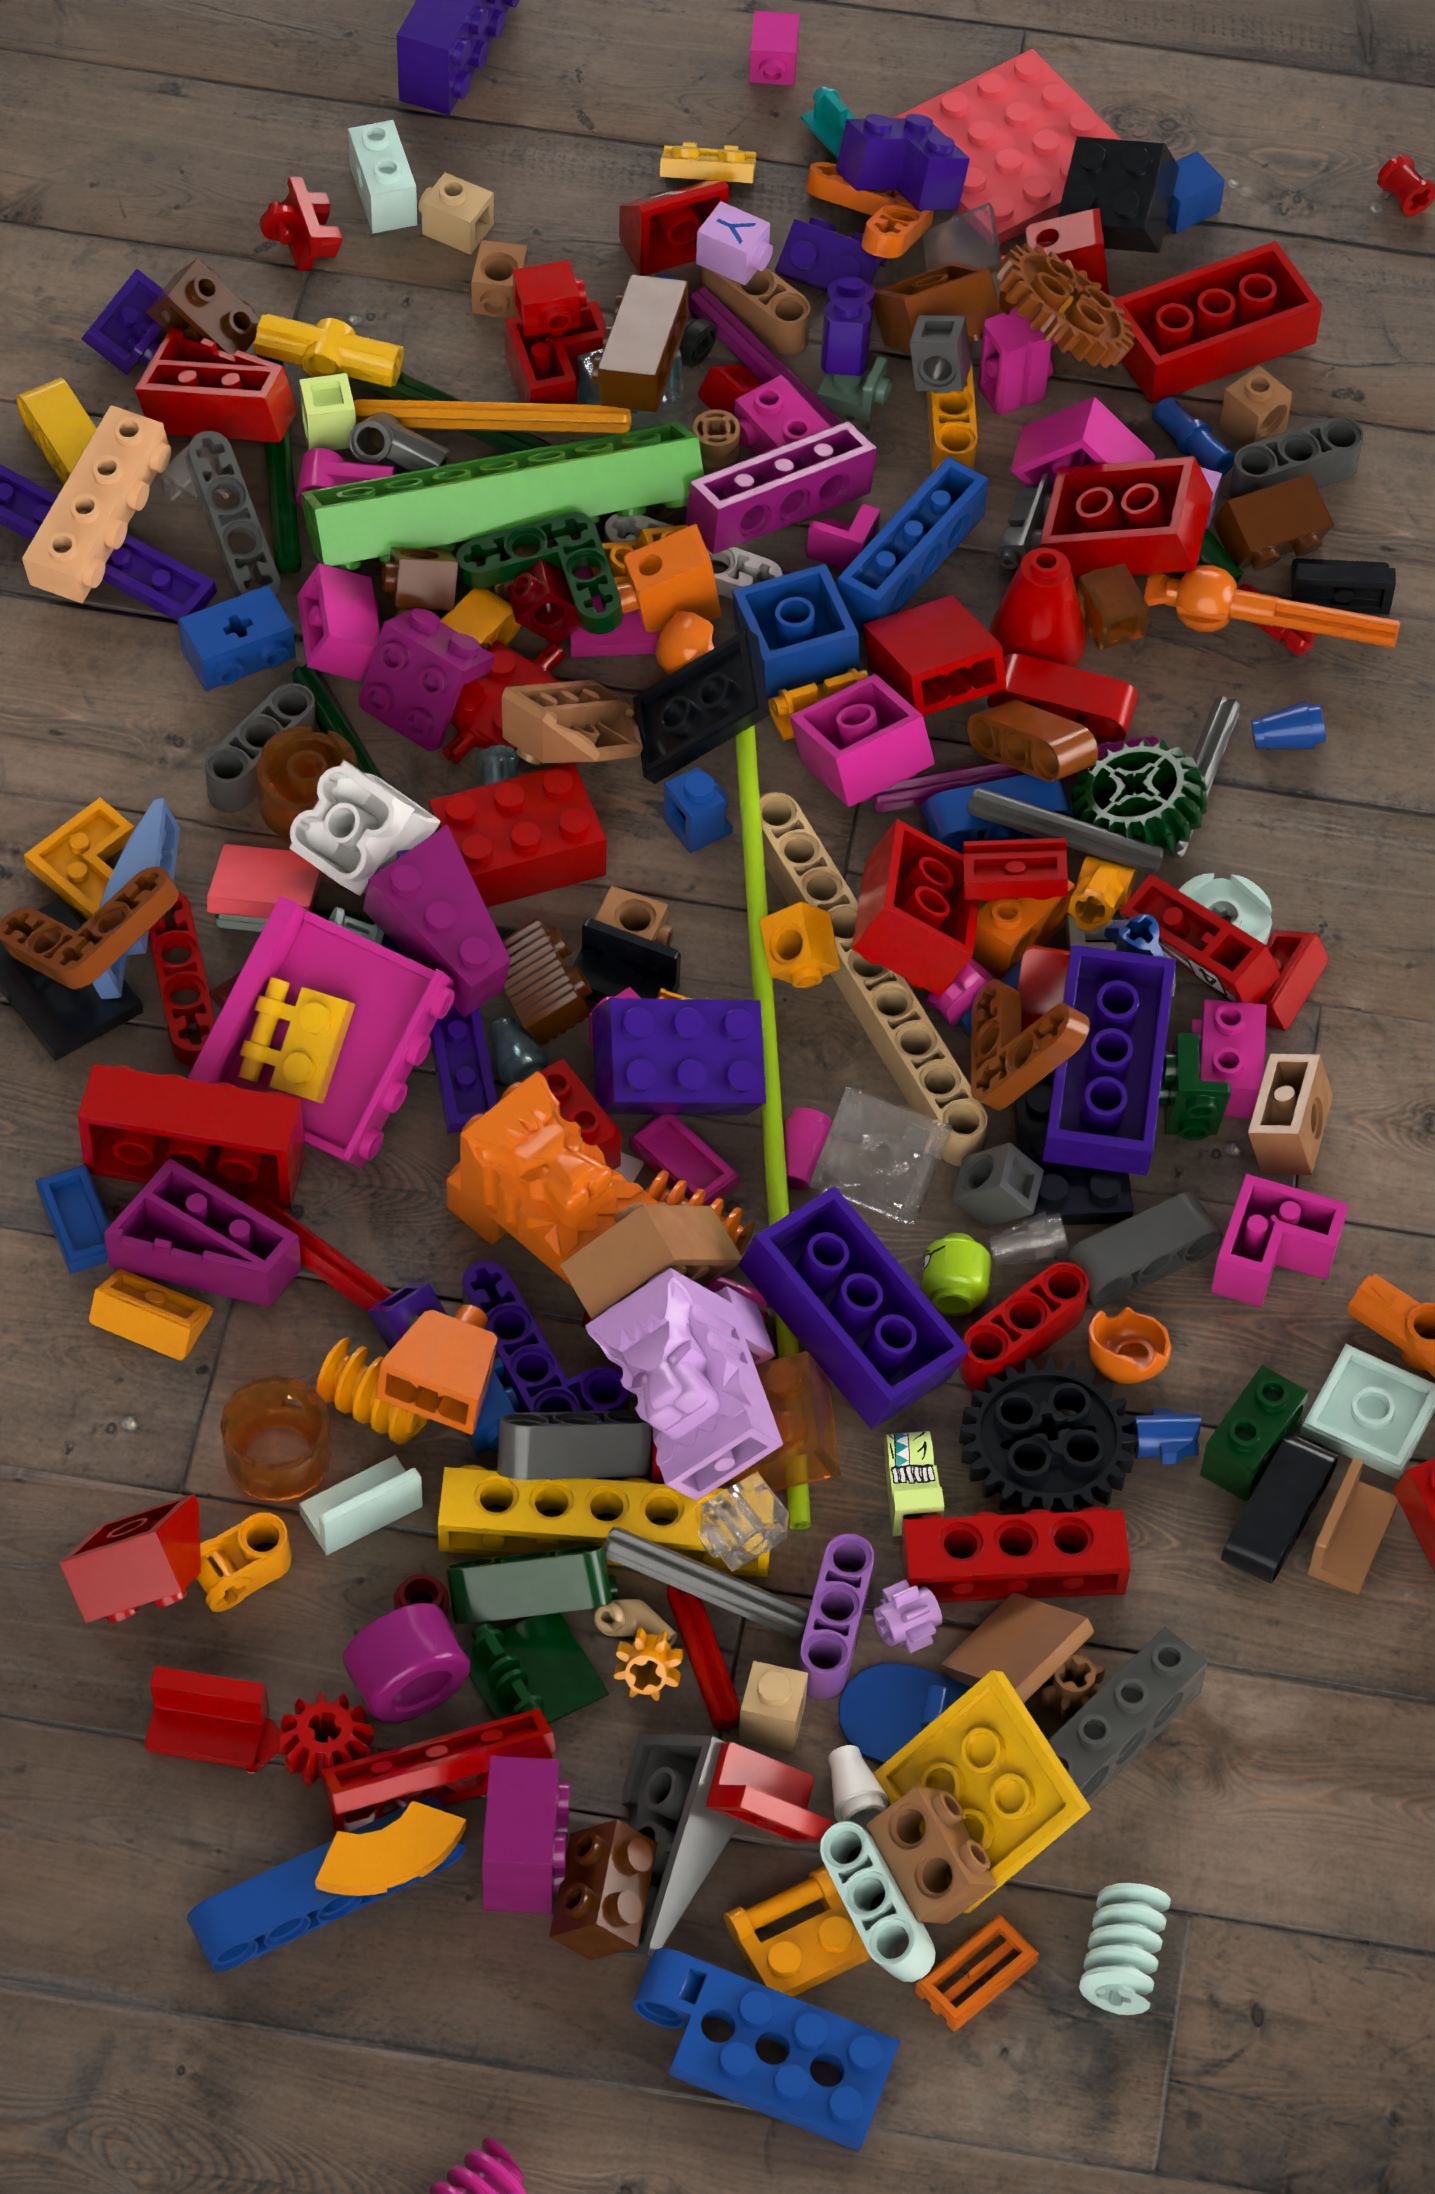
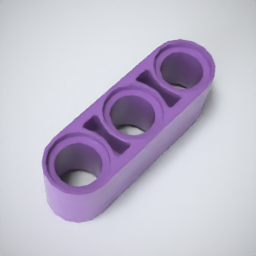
M845 1533L836 1536L825 1549L801 1642L798 1671L808 1673L807 1695L816 1699L828 1700L838 1696L844 1690L848 1682L871 1590L874 1550L864 1537L857 1534ZM853 1565L859 1570L856 1572H844L837 1567ZM831 1612H839L848 1618L839 1621L829 1619L825 1615ZM819 1660H827L836 1666L830 1669H821L812 1663Z

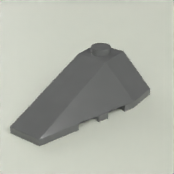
M639 1734L623 1786L622 1805L630 1808L629 1826L654 1840L658 1845L638 1947L616 1953L618 1956L651 1958L656 1949L663 1947L740 1823L735 1818L706 1807L721 1745L724 1743V1741L714 1736Z

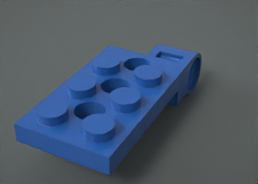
M667 1948L656 1949L653 1957L649 1959L632 2003L634 2011L653 2024L670 2029H679L686 2026L668 2075L857 2152L861 2149L900 2040L683 1952ZM713 2017L722 2019L730 2027L732 2036L726 2042H713L703 2034L701 2022ZM765 2039L778 2042L785 2050L786 2060L777 2065L763 2062L756 2053V2043ZM819 2061L832 2064L839 2072L840 2083L832 2087L819 2085L811 2076L810 2066Z

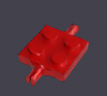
M496 640L487 649V651L496 656L490 673L462 687L450 721L459 734L442 749L447 760L450 761L452 758V763L458 764L473 747L492 751L510 764L519 757L516 754L517 747L502 738V694L506 687L561 682L549 673L565 659V653L560 646L556 648L555 643H550L534 660L521 656L499 640Z

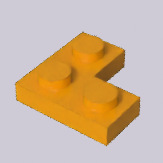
M99 797L25 853V866L85 919L89 920L99 910L108 881L114 871L105 861L126 846L135 830L134 826Z

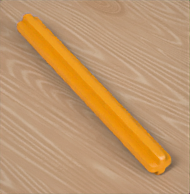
M387 399L354 400L356 425L373 414L381 412L392 414L407 429L627 434L632 422L630 409L590 404Z

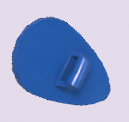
M882 1663L862 1670L847 1684L839 1701V1726L848 1745L858 1747L863 1758L883 1765L971 1687L956 1682L954 1679L908 1664Z

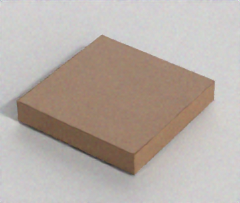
M1013 1592L941 1663V1666L947 1677L970 1687H973L991 1670L1002 1671L1024 1704L1095 1631L1085 1616Z

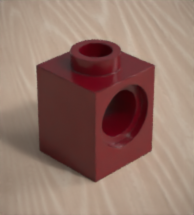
M542 558L535 562L527 571L521 573L507 588L516 623L555 643L557 646L581 626L561 569Z

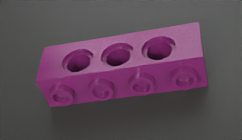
M848 421L690 482L686 525L697 524L706 548L714 555L870 494L877 448Z

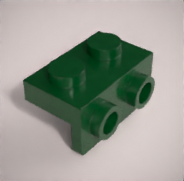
M1177 1033L1172 1052H1165L1159 1105H1164L1165 1134H1179L1181 1138L1186 1140H1201L1209 1135H1217L1231 1095V1085L1228 1082L1200 1081L1198 1033Z

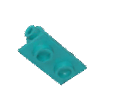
M822 86L813 94V100L815 101L814 109L802 114L800 119L838 160L846 120L857 118L839 99V93L834 88L828 89L826 86Z

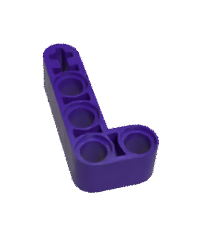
M481 1261L468 1267L463 1274L462 1280L463 1305L476 1306L487 1315L488 1324L485 1330L493 1332L498 1338L495 1358L500 1357L504 1364V1387L510 1385L513 1388L521 1407V1413L629 1410V1390L625 1389L620 1381L623 1376L621 1371L613 1367L602 1366L570 1379L566 1378L510 1274L502 1265L493 1261ZM496 1300V1306L491 1309V1301ZM507 1334L518 1336L511 1340L501 1338L502 1335ZM529 1376L542 1378L540 1381L535 1382L524 1380L525 1377ZM601 1398H609L614 1400V1402L609 1404H600L596 1402V1400Z

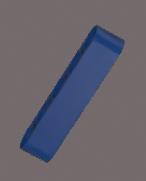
M427 1797L416 1801L446 1812L437 1797ZM409 1805L349 1833L363 1834L382 1830L398 1820ZM460 1839L448 1857L424 1877L420 1878L418 1876L403 1884L387 1888L385 1893L365 1896L339 1895L316 1889L315 1880L333 1842L332 1840L202 1901L191 1910L187 1916V1921L211 1968L218 1972L227 1971L449 1867L465 1853L466 1847L462 1839Z

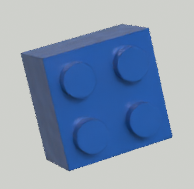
M826 563L732 590L734 623L737 634L747 628L758 635L768 699L778 696L779 690L782 689L789 691L812 683L816 685L822 684L825 679L845 674L851 668L860 671L858 632Z

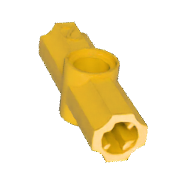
M271 314L262 315L257 326L254 341L256 355L301 365L303 370L312 378L347 373L348 377L392 387L396 386L404 359L403 346L358 336L351 326L334 318L321 319L317 325H312Z

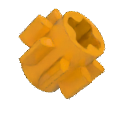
M641 1627L638 1628L632 1645L623 1641L619 1642L616 1656L623 1662L616 1665L613 1676L617 1680H626L630 1687L629 1697L633 1698L638 1693L643 1695L651 1694V1697L658 1701L665 1684L671 1687L679 1685L681 1673L674 1667L681 1664L683 1649L671 1650L667 1642V1631L664 1630L659 1635L646 1634ZM648 1660L654 1662L649 1668L643 1667Z

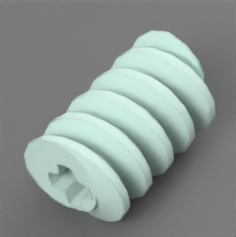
M1117 1883L1107 1886L1099 1892L1096 1903L1098 1911L1094 1913L1092 1923L1094 1931L1090 1934L1088 1942L1090 1952L1086 1954L1083 1966L1086 1972L1081 1976L1079 1985L1082 1995L1095 2006L1119 2015L1141 2014L1149 2009L1150 2002L1140 1995L1151 1993L1154 1987V1981L1146 1974L1156 1972L1159 1961L1151 1953L1160 1951L1163 1940L1156 1933L1165 1930L1167 1922L1163 1914L1159 1913L1168 1910L1171 1899L1165 1892L1148 1885L1136 1883Z

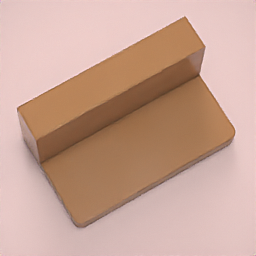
M1353 1457L1316 1541L1308 1575L1359 1595L1399 1501L1396 1495L1360 1482L1359 1479L1364 1461Z

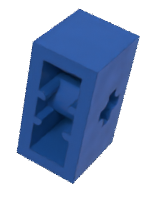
M269 585L178 619L181 650L205 692L222 685L233 684L240 678L266 668L278 667L285 661L296 658L294 627Z

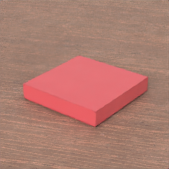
M224 844L207 895V912L268 919L279 896L282 895L297 902L312 913L323 872L291 850Z

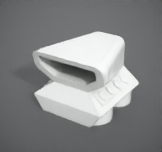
M343 759L340 766L326 770L320 777L317 784L319 799L313 809L303 811L293 820L290 827L292 842L289 848L334 881L361 896L362 893H366L369 878L394 862L397 851L411 850L435 832L441 821L381 778L373 774L363 773Z

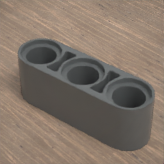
M1335 417L1245 445L1235 454L1229 489L1231 498L1243 496L1310 473L1318 489L1351 478L1356 473L1364 436L1362 427L1350 418Z
M297 683L281 685L208 755L205 762L207 795L210 804L215 809L222 812H236L248 806L314 740L317 727L315 698L311 690Z
M1184 1192L1086 1238L1070 1250L1064 1261L1075 1264L1083 1269L1089 1282L1087 1297L1093 1305L1097 1307L1105 1306L1208 1256L1221 1243L1223 1233L1192 1192Z
M632 1410L505 1414L500 1417L497 1473L507 1478L519 1480L643 1476L650 1472L653 1426L641 1419L637 1411Z

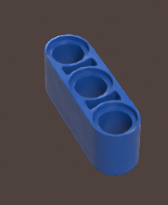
M1028 774L943 791L929 797L921 807V813L929 836L964 855V841L1042 839L970 815L967 812V807L975 788L980 787L1071 818L1074 815L1060 779L1054 782H1046Z

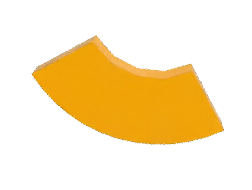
M412 1800L403 1815L382 1830L363 1834L337 1831L316 1877V1889L339 1895H376L385 1893L387 1888L403 1884L418 1876L422 1878L440 1865L456 1847L466 1830V1819Z

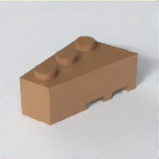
M639 1201L620 1210L614 1216L616 1224L562 1262L560 1267L591 1320H593L612 1305L621 1302L646 1285L653 1276L663 1273L669 1268L706 1287L740 1263L742 1256L712 1206L689 1205L687 1202L679 1205H666L665 1202L643 1204Z

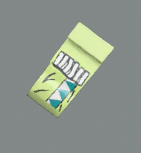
M930 1431L885 1434V1470L892 1537L902 1536L903 1519H908L904 1515L928 1513L943 1517L945 1505L942 1487L939 1485L937 1465H934Z

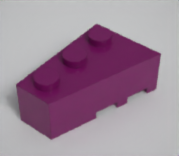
M448 825L442 827L369 878L363 906L364 912L409 959L434 971L436 969L441 970L456 982L452 989L455 992L452 1005L464 1018L504 989L511 959Z
M171 1158L167 1160L104 1232L109 1267L270 1307L302 1270L300 1242L297 1234Z

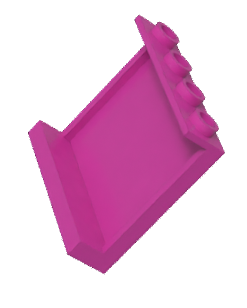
M280 895L187 1079L211 1084L225 1082L241 1089L265 1093L278 1091L290 1097L300 1098L302 1102L304 1142L362 1170L366 1160H372L380 1150L384 1139V1133L381 1130L390 1112L396 1113L403 1104L408 1090L405 1082L414 1065L419 1066L426 1058L431 1046L429 1035L437 1019H443L449 1012L455 997V992L452 989L456 982L441 970L436 969L434 971L311 913L297 902ZM270 977L290 983L284 1003L296 1006L302 987L356 1004L323 1104L269 1087L275 1066L264 1063L258 1083L238 1077L244 1056L239 1054L244 1040L250 1041L259 1013L254 1010L259 995H265ZM282 1019L278 1020L269 1048L281 1052L290 1022Z

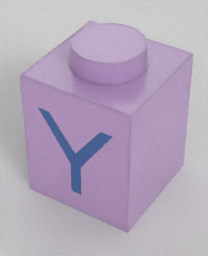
M720 201L697 231L696 264L746 286L756 271H763L771 259L773 246L769 244L770 223Z

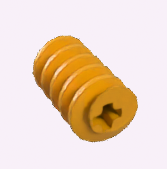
M349 1337L343 1338L328 1353L321 1367L316 1387L318 1398L325 1403L334 1402L336 1409L344 1414L352 1412L353 1418L361 1424L371 1423L372 1430L380 1435L388 1433L389 1439L398 1445L407 1443L423 1429L430 1419L376 1399L380 1365L384 1357H377L370 1366H367L369 1349L362 1345L350 1356L348 1352L351 1339Z

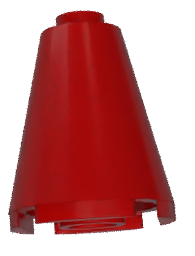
M1045 547L1036 548L1029 551L1023 557L989 625L988 632L1002 645L1003 657L1009 654H1023L1069 667H1075L1079 663L1085 651L1086 631L1071 566L1067 557L1060 551Z

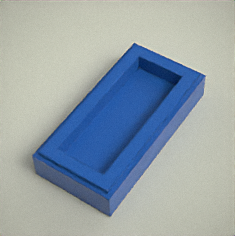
M87 1165L36 1180L38 1194L69 1273L73 1274L107 1263L108 1257L104 1232L108 1229L110 1223Z

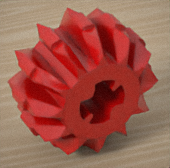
M320 1690L315 1698L316 1704L310 1705L298 1698L294 1705L296 1715L283 1714L280 1724L281 1731L284 1734H281L280 1738L277 1739L278 1752L286 1757L285 1768L289 1774L293 1775L302 1772L303 1783L308 1788L318 1778H323L322 1769L371 1756V1749L368 1746L374 1742L373 1727H370V1724H365L367 1721L366 1711L362 1705L349 1708V1699L345 1696L344 1692L332 1703L327 1702L326 1695ZM324 1738H327L328 1742L324 1743Z

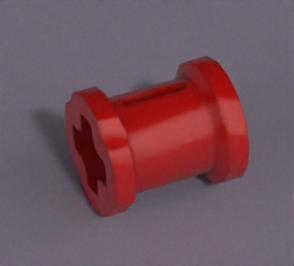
M1401 154L1390 159L1378 173L1377 184L1384 191L1392 192L1400 201L1399 208L1406 216H1414L1421 213L1435 199V184L1429 179H1423L1416 172L1414 161L1408 155Z

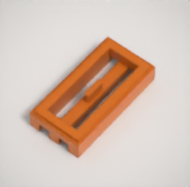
M999 1914L918 1981L915 1985V1993L922 2000L926 1998L931 2003L930 2009L937 2016L942 2014L947 2020L946 2025L955 2032L1038 1962L1039 1953ZM1002 1935L1006 1939L1003 1944L979 1962L943 1994L937 1989L997 1937ZM1015 1951L1020 1953V1955L957 2008L953 2005Z

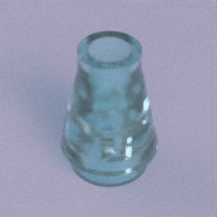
M501 1017L490 1025L488 1034L493 1043L498 1072L503 1084L511 1086L548 1066L547 1055L519 1027L513 1017Z

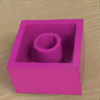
M876 674L789 716L802 765L848 807L865 802L875 794L901 781L909 780L918 772L935 764L923 715Z

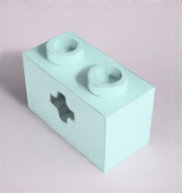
M394 120L348 128L350 169L372 234L418 225L416 184Z

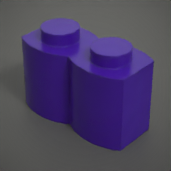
M843 277L833 281L828 286L820 360L821 368L825 373L860 376L867 369L874 289L871 284L865 283L860 278Z

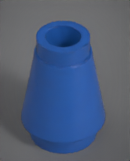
M1305 700L1261 716V718L1251 720L1256 749H1314V744L1326 742L1320 703L1308 705Z

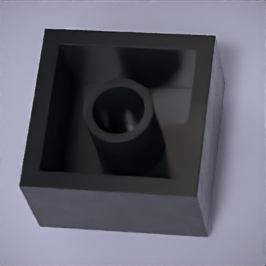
M1077 136L1058 217L1100 208L1105 249L1159 253L1179 166L1165 143Z

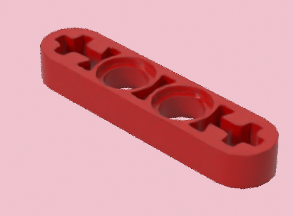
M179 891L178 899L171 907L175 921V930L166 932L164 916H162L149 929L148 939L173 1054L181 1063L194 1066L215 1024V1017L190 903L187 897ZM173 948H182L191 954L189 959L180 964L168 963L162 957L164 953ZM183 989L193 990L200 996L195 1003L188 1006L178 1005L171 1000L177 991ZM196 1022L198 1037L201 1040L200 1044L191 1045L188 1039L187 1023Z

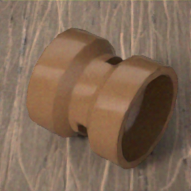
M717 409L708 410L698 415L693 422L692 433L699 438L704 475H709L738 464V444L740 439L738 419L727 411Z

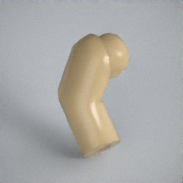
M640 1599L612 1600L608 1605L597 1607L594 1612L593 1619L596 1627L607 1636H636L638 1628L641 1627L646 1634L659 1635L665 1630L668 1632L667 1642L670 1647L678 1637V1634Z

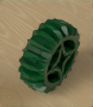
M1144 738L1139 746L1130 747L1124 741L1122 750L1112 752L1105 748L1104 759L1101 761L1097 760L1095 765L1088 768L1087 772L1078 773L1077 786L1071 789L1074 819L1105 828L1111 833L1123 834L1126 839L1134 840L1135 838L1154 847L1155 845L1160 846L1162 849L1174 853L1176 841L1190 842L1191 830L1201 828L1202 815L1207 812L1205 793L1207 787L1197 763L1194 762L1193 757H1187L1180 746L1170 749L1164 740L1157 743L1154 747H1151Z

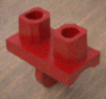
M289 177L287 182L289 187L288 196L281 203L277 201L270 203L268 210L260 218L259 225L264 237L267 239L279 241L283 245L288 244L297 271H310L316 257H336L342 243V235L338 226L319 225L326 224L330 214V202L327 194L308 192L303 177Z

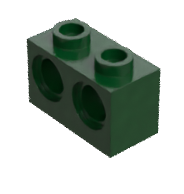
M1261 1365L1208 1440L1200 1476L1247 1502L1287 1433L1294 1434L1301 1425L1309 1391Z

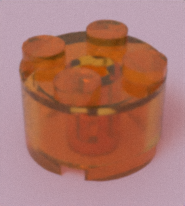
M312 726L288 728L271 737L262 748V755L256 768L260 814L265 824L277 835L285 838L289 845L292 842L290 827L293 820L303 811L312 810L319 799L317 784L324 772L332 767L340 766L343 759L358 769L357 756L351 744L343 736L331 730H328V734L312 732Z

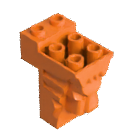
M538 1071L523 1083L516 1082L503 1093L500 1101L484 1115L477 1114L465 1124L460 1134L461 1161L454 1166L446 1179L447 1208L491 1246L506 1233L511 1234L571 1287L572 1285L560 1267L562 1262L616 1224L614 1216L623 1208L639 1201L643 1204L659 1203L644 1191L643 1187L638 1183L627 1182L621 1173L609 1168L606 1165L603 1152L596 1144L588 1145L583 1141L581 1127L575 1121L568 1122L561 1117L560 1103L550 1091L545 1077Z

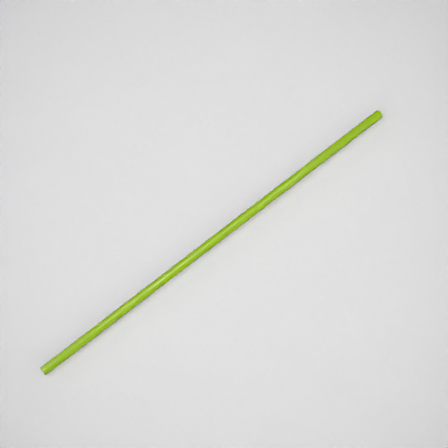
M755 725L736 735L735 741L753 1000H760L766 1094V1104L761 1106L768 1222L769 1226L789 1214L773 977H770L759 919L768 916L756 737ZM775 1312L789 1527L793 1530H805L811 1527L799 1344L796 1336Z

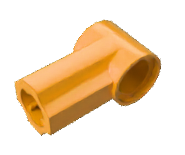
M1087 854L1081 867L1076 889L1071 895L1067 911L1075 919L1076 926L1080 929L1094 932L1097 927L1109 924L1116 911H1119L1130 898L1137 869Z

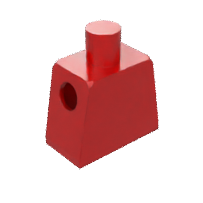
M1100 208L1033 223L1026 228L1027 244L1032 249L1038 245L1047 255L1052 250L1061 261L1070 260L1075 270L1078 272L1085 270L1088 275L1087 279L1091 282H1099L1102 285L1100 290L1110 295ZM1001 254V261L1007 254Z

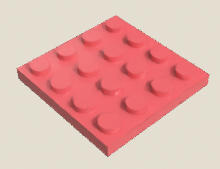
M1033 48L892 118H906L909 114H920L933 120V124L946 136L952 138L955 141V145L970 158L957 211L992 248L1025 233L1026 228L1030 224L1058 216L1077 136L1122 140Z

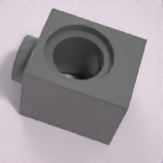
M918 315L909 342L915 391H933L939 394L953 391L963 392L971 367L966 316Z
M1010 1142L965 1156L961 1163L952 1201L985 1228L1034 1214L1044 1170Z

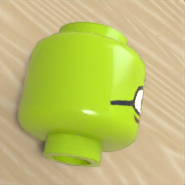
M951 1233L944 1238L937 1239L927 1246L922 1257L921 1291L937 1311L942 1314L961 1316L970 1313L974 1308L983 1304L989 1294L992 1264L990 1253L982 1244L963 1233Z

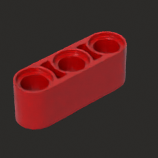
M1009 654L1003 657L1007 688L989 694L987 699L989 708L1012 699L1019 700L1082 724L1093 734L1096 743L1103 744L1125 739L1139 700L1138 692L1129 683L1023 654Z
M1059 1262L1047 1267L972 1325L963 1338V1342L970 1350L959 1365L960 1377L964 1383L974 1390L985 1391L987 1376L992 1375L1003 1382L1005 1365L1009 1364L1019 1372L1025 1367L1026 1359L1030 1358L1033 1361L1074 1329L1083 1319L1088 1293V1277L1083 1269L1068 1262ZM1055 1294H1064L1071 1298L1062 1299L1056 1297ZM1026 1324L1031 1326L1032 1329H1022L1015 1325ZM986 1354L992 1356L994 1359L984 1360L978 1358L976 1355Z

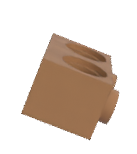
M916 1786L869 1821L866 1826L916 1920L925 1923L948 1924L995 1889L997 1884L989 1871L990 1860L986 1852L977 1842L972 1840L962 1822L964 1813L958 1801L950 1793L946 1792L945 1789ZM924 1817L926 1830L921 1838L919 1827ZM950 1866L952 1881L948 1887L946 1884V1871Z

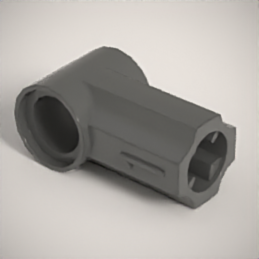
M389 413L373 414L355 425L349 436L350 449L356 458L366 463L395 466V472L398 474L444 466L449 461V449L403 427L399 420ZM370 427L377 428L383 434L385 440L383 449L371 443L368 435Z

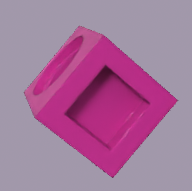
M754 10L750 49V83L795 85L800 14Z

